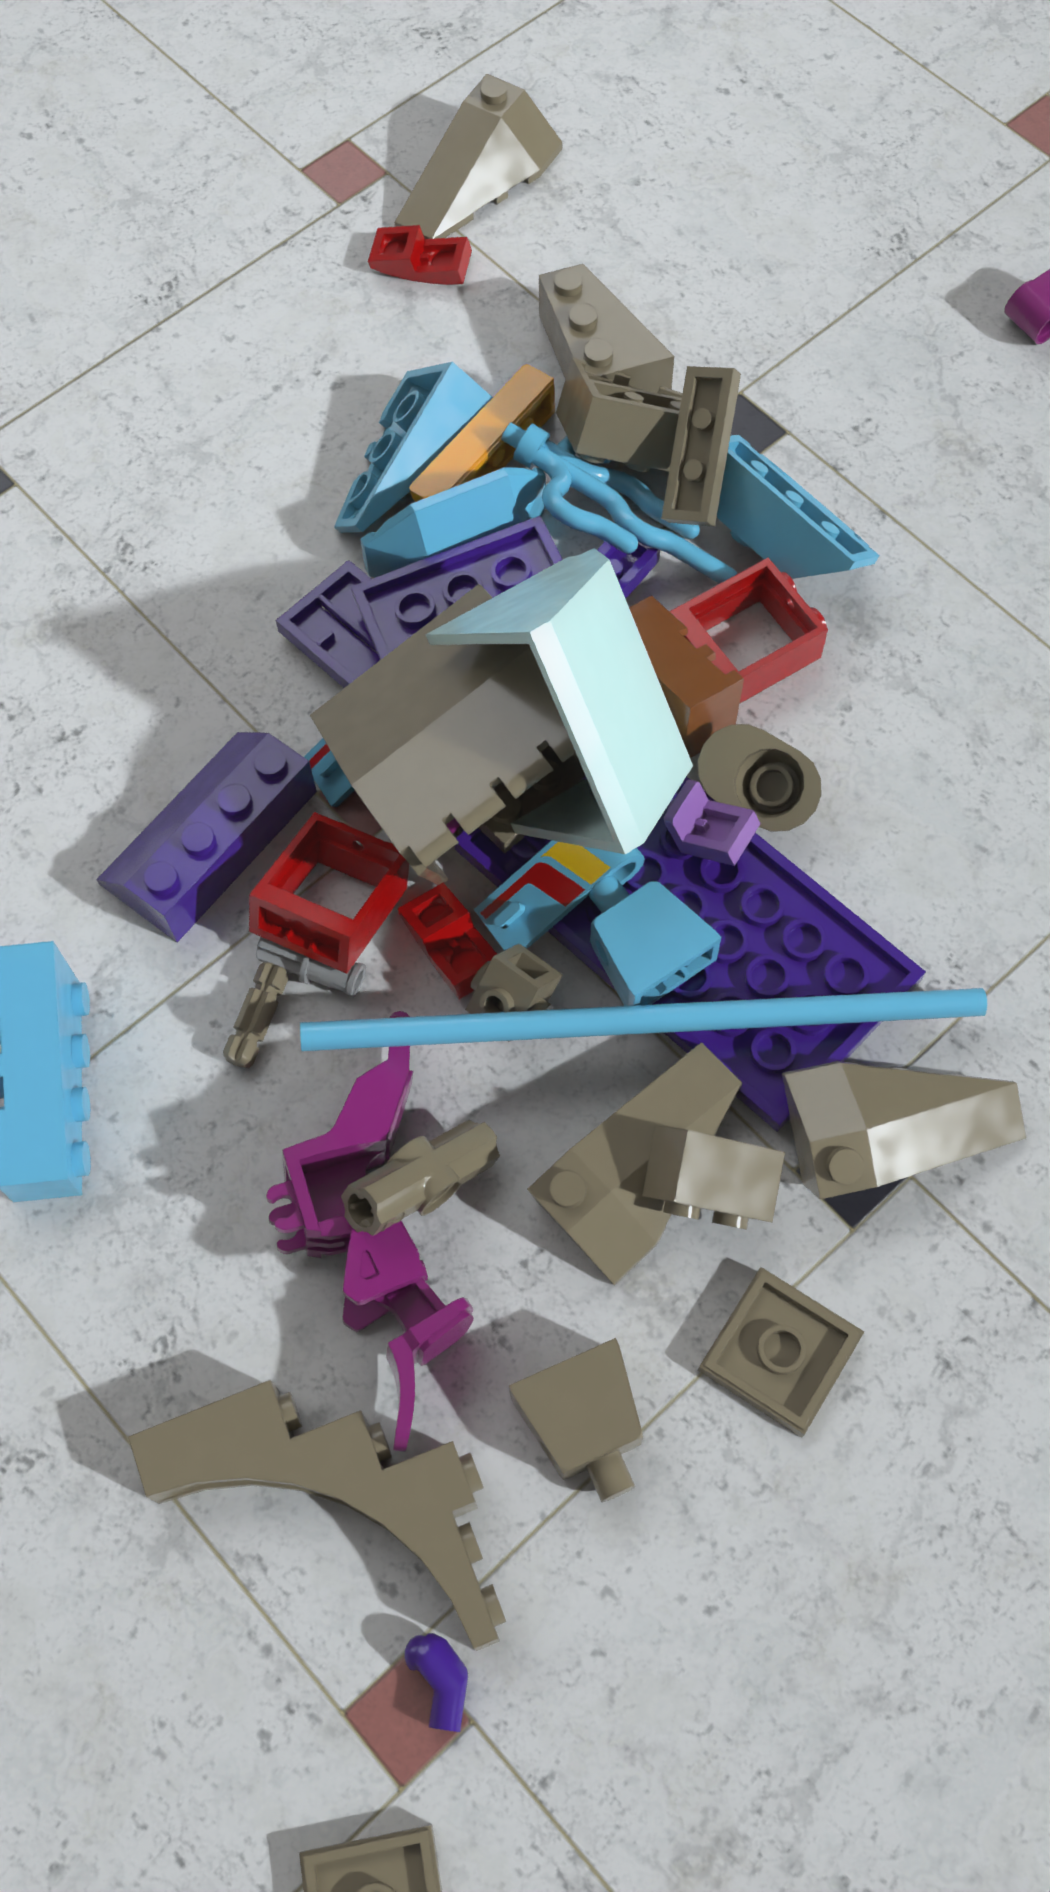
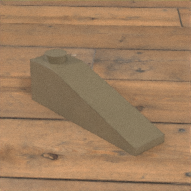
M486 74L462 102L394 222L395 227L420 225L425 239L446 238L474 220V212L491 201L499 204L508 198L509 189L522 181L530 184L544 173L561 152L562 141L525 89L490 74Z
M842 1061L782 1073L802 1184L819 1199L879 1187L1026 1139L1018 1087L1014 1081L955 1074H935L894 1067L865 1066Z

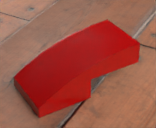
M420 225L377 228L368 263L371 269L401 279L430 284H463L472 248L468 237L425 239Z
M442 882L440 885L398 908V912L427 958L460 1000L475 991L471 988L474 976L497 953L474 927L468 910Z

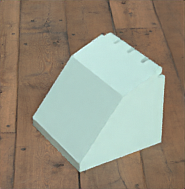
M593 548L580 555L567 557L426 634L430 645L529 644L587 778L512 822L511 825L515 833L620 854H627L646 841L693 767V764L611 562L606 556Z

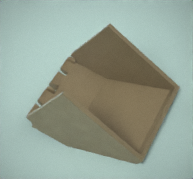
M480 584L310 714L311 719L350 784L398 852L407 860L418 876L437 885H440L442 882L445 883L449 879L435 860L459 843L446 826L447 823L455 818L468 835L506 807L493 790L495 786L503 782L516 799L553 771L550 764L540 753L547 746L550 745L562 762L576 753L529 644H429L426 637L427 633L493 598Z

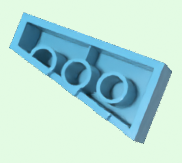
M54 941L0 946V1099L4 1098V1106L0 1107V1190L13 1203L81 1196L82 1176H89L91 1170L89 1146L86 1141H82V1121H89L91 1112L88 1090L86 1087H82V1068H87L90 1065V1047L86 1034H82V1016L89 1015L90 997L86 983L79 982Z

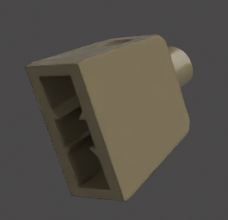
M616 1338L509 1385L510 1397L514 1406L562 1480L587 1470L601 1503L614 1499L635 1488V1484L621 1454L640 1446L643 1440V1433L622 1353Z

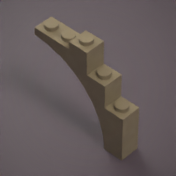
M271 1380L128 1436L145 1495L152 1501L161 1504L205 1490L260 1486L302 1491L347 1506L388 1530L425 1564L452 1601L468 1638L476 1651L500 1641L495 1627L505 1623L506 1619L493 1584L482 1589L480 1588L472 1566L473 1563L483 1559L470 1522L458 1527L455 1520L456 1517L478 1509L473 1493L484 1487L471 1452L459 1457L453 1441L384 1469L382 1461L392 1458V1454L380 1422L369 1426L367 1419L360 1410L294 1436L293 1430L302 1427L295 1401L290 1392L280 1395L278 1388Z

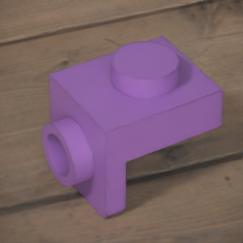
M694 780L686 781L677 797L671 801L664 816V823L681 853L732 866L736 865L760 826L754 810L708 800L700 782Z

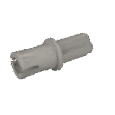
M263 937L260 938L257 944L256 958L259 961L283 967L286 971L298 975L301 983L308 984L312 980L344 992L351 997L356 996L363 983L366 973V965L363 963L355 962L346 974Z

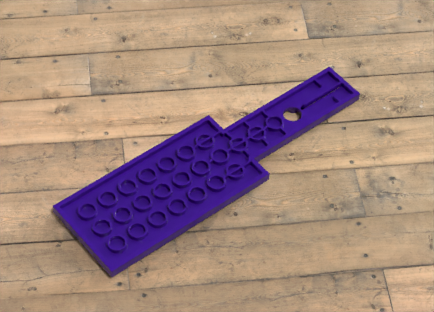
M350 560L346 561L275 620L278 632L343 688L380 661L378 654L371 649L373 648L376 651L351 590V586L372 578ZM686 776L672 800L677 797L686 781L691 779ZM705 792L708 800L715 801ZM669 803L646 841L637 847L645 860L640 870L623 884L628 893L632 894L650 881H657L721 936L717 960L652 1005L911 992L922 981L926 973L924 969L756 832L735 866L681 853L664 823V816L670 805ZM477 828L469 835L463 831L456 838L459 843L454 847L462 857L495 886L499 887L551 840L526 835L521 841L511 847L509 851L504 853ZM587 896L549 929L548 932L615 990L590 942L591 923L602 912ZM883 1021L668 1032L664 1034L686 1053H689L702 1042L742 1082L736 1097L778 1132L790 1119L782 1073L835 1061L845 1062Z

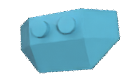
M740 435L730 436L717 518L731 530L730 534L734 540L743 546L752 548L763 559L769 557L780 572H786L792 579L849 571L875 564L880 555L870 548L859 535L766 456L759 454L753 449L751 444Z
M504 467L408 505L385 521L377 532H369L360 539L365 570L370 577L375 578L537 516H542L545 510L542 492L546 486V474L540 468L529 470L526 468Z

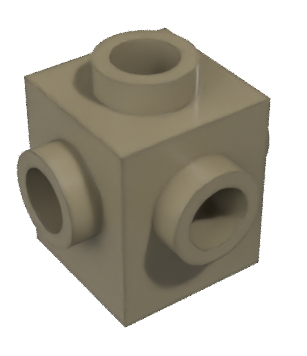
M518 943L493 956L491 961H487L478 970L471 982V988L475 992L465 1010L470 1014L552 1010L553 1005L548 1001L563 974Z

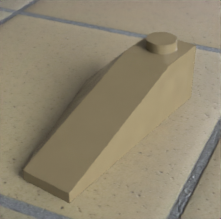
M701 1042L571 1147L527 1189L536 1202L614 1286L657 1246L672 1215L663 1213L665 1201L642 1196L655 1126L688 1129L715 1136L742 1086V1082Z

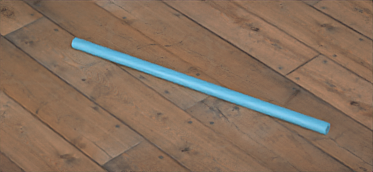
M983 988L300 1022L301 1051L977 1017L986 1015L987 996Z

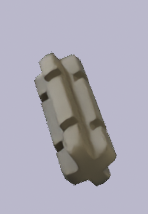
M263 962L259 965L253 982L256 983L255 988H249L233 1026L236 1029V1034L229 1036L223 1050V1056L226 1061L242 1068L253 1066L260 1050L257 1047V1042H263L279 1003L276 1001V998L283 994L288 982L286 969L273 963Z

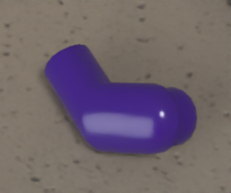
M429 1633L426 1636L416 1635L406 1645L404 1657L408 1668L413 1671L418 1670L434 1690L429 1728L461 1732L468 1683L467 1668L445 1638L434 1633Z

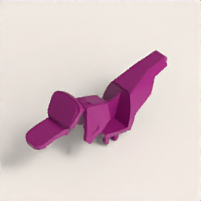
M397 1011L391 1014L390 1018L410 1016L406 1012ZM410 1046L389 1047L388 1059L356 1079L335 1125L329 1132L282 1149L285 1182L272 1186L266 1193L268 1203L273 1204L283 1198L289 1199L291 1202L290 1204L273 1209L269 1214V1223L275 1225V1229L278 1232L286 1234L297 1231L294 1237L287 1240L280 1239L277 1242V1250L280 1253L292 1254L306 1250L307 1256L321 1258V1254L347 1253L343 1284L345 1299L342 1316L345 1326L355 1332H360L387 1313L392 1312L403 1329L404 1333L401 1336L388 1342L386 1359L394 1375L398 1395V1415L393 1450L406 1452L413 1420L415 1402L414 1364L419 1363L420 1366H423L445 1351L468 1331L474 1319L472 1316L473 1307L467 1298H459L445 1306L425 1282L428 1280L423 1260H420L418 1249L402 1221L372 1236L363 1231L357 1233L344 1217L345 1207L341 1195L348 1185L364 1177L367 1170L384 1163L385 1159L389 1160L413 1080V1071L409 1070Z

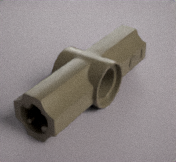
M469 1119L430 1141L425 1136L414 1138L400 1148L383 1167L348 1185L341 1195L345 1207L344 1217L357 1233L363 1231L374 1236L391 1225L400 1222L415 1211H418L421 1216L433 1212L445 1203L462 1184L488 1170L495 1164L500 1157L496 1144L497 1135L485 1122L474 1123Z

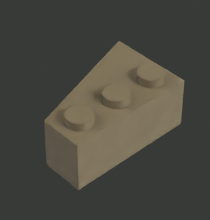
M584 264L539 275V317L565 379L573 357L587 362L585 366L586 372L612 381L616 372L631 376L628 386L655 393H658L660 386L672 389L675 356Z
M572 357L556 414L575 453L582 459L593 463H603L605 459L622 462L628 468L640 472H648L650 468L665 470L669 473L682 393L660 386L658 393L628 386L631 376L616 372L612 381L586 372L585 366L587 362Z

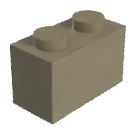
M655 1126L642 1196L665 1201L663 1213L698 1220L700 1208L714 1211L712 1223L747 1230L749 1218L773 1223L785 1152L688 1129Z

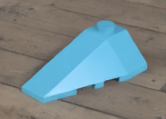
M454 362L407 371L379 420V423L386 428L383 436L377 442L374 441L369 444L364 455L371 462L369 469L360 474L352 483L334 528L341 533L363 532L410 492L409 487L411 483L493 397Z

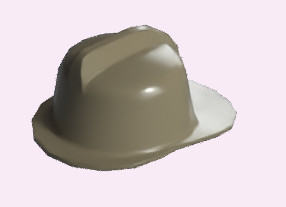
M749 724L726 726L714 732L703 744L698 758V776L705 792L716 802L754 810L760 822L759 827L771 832L790 831L804 824L816 811L822 795L821 777L815 764L796 748L767 731Z

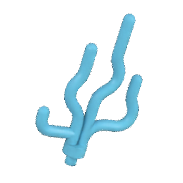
M511 422L505 429L501 440L516 448L513 459L529 469L537 466L551 478V481L544 487L542 492V501L548 512L564 525L594 535L626 554L634 552L637 549L638 542L664 551L718 584L737 575V572L732 567L684 539L696 538L700 532L699 525L668 523L661 519L664 501L656 497L645 484L635 477L619 470L595 466L575 456L576 453L567 436L558 444H555L549 440L550 433L535 424H531L525 431ZM605 459L603 464L609 463L612 460ZM570 487L574 488L604 507L610 513L614 522L598 514L573 506L563 496L569 491ZM618 492L630 498L651 518L684 538L642 521L631 511L626 501Z

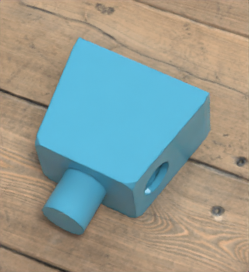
M612 875L601 880L590 891L589 898L602 912L591 923L590 942L624 1006L652 1005L717 960L721 936L661 883L650 881L632 894H629L618 879Z

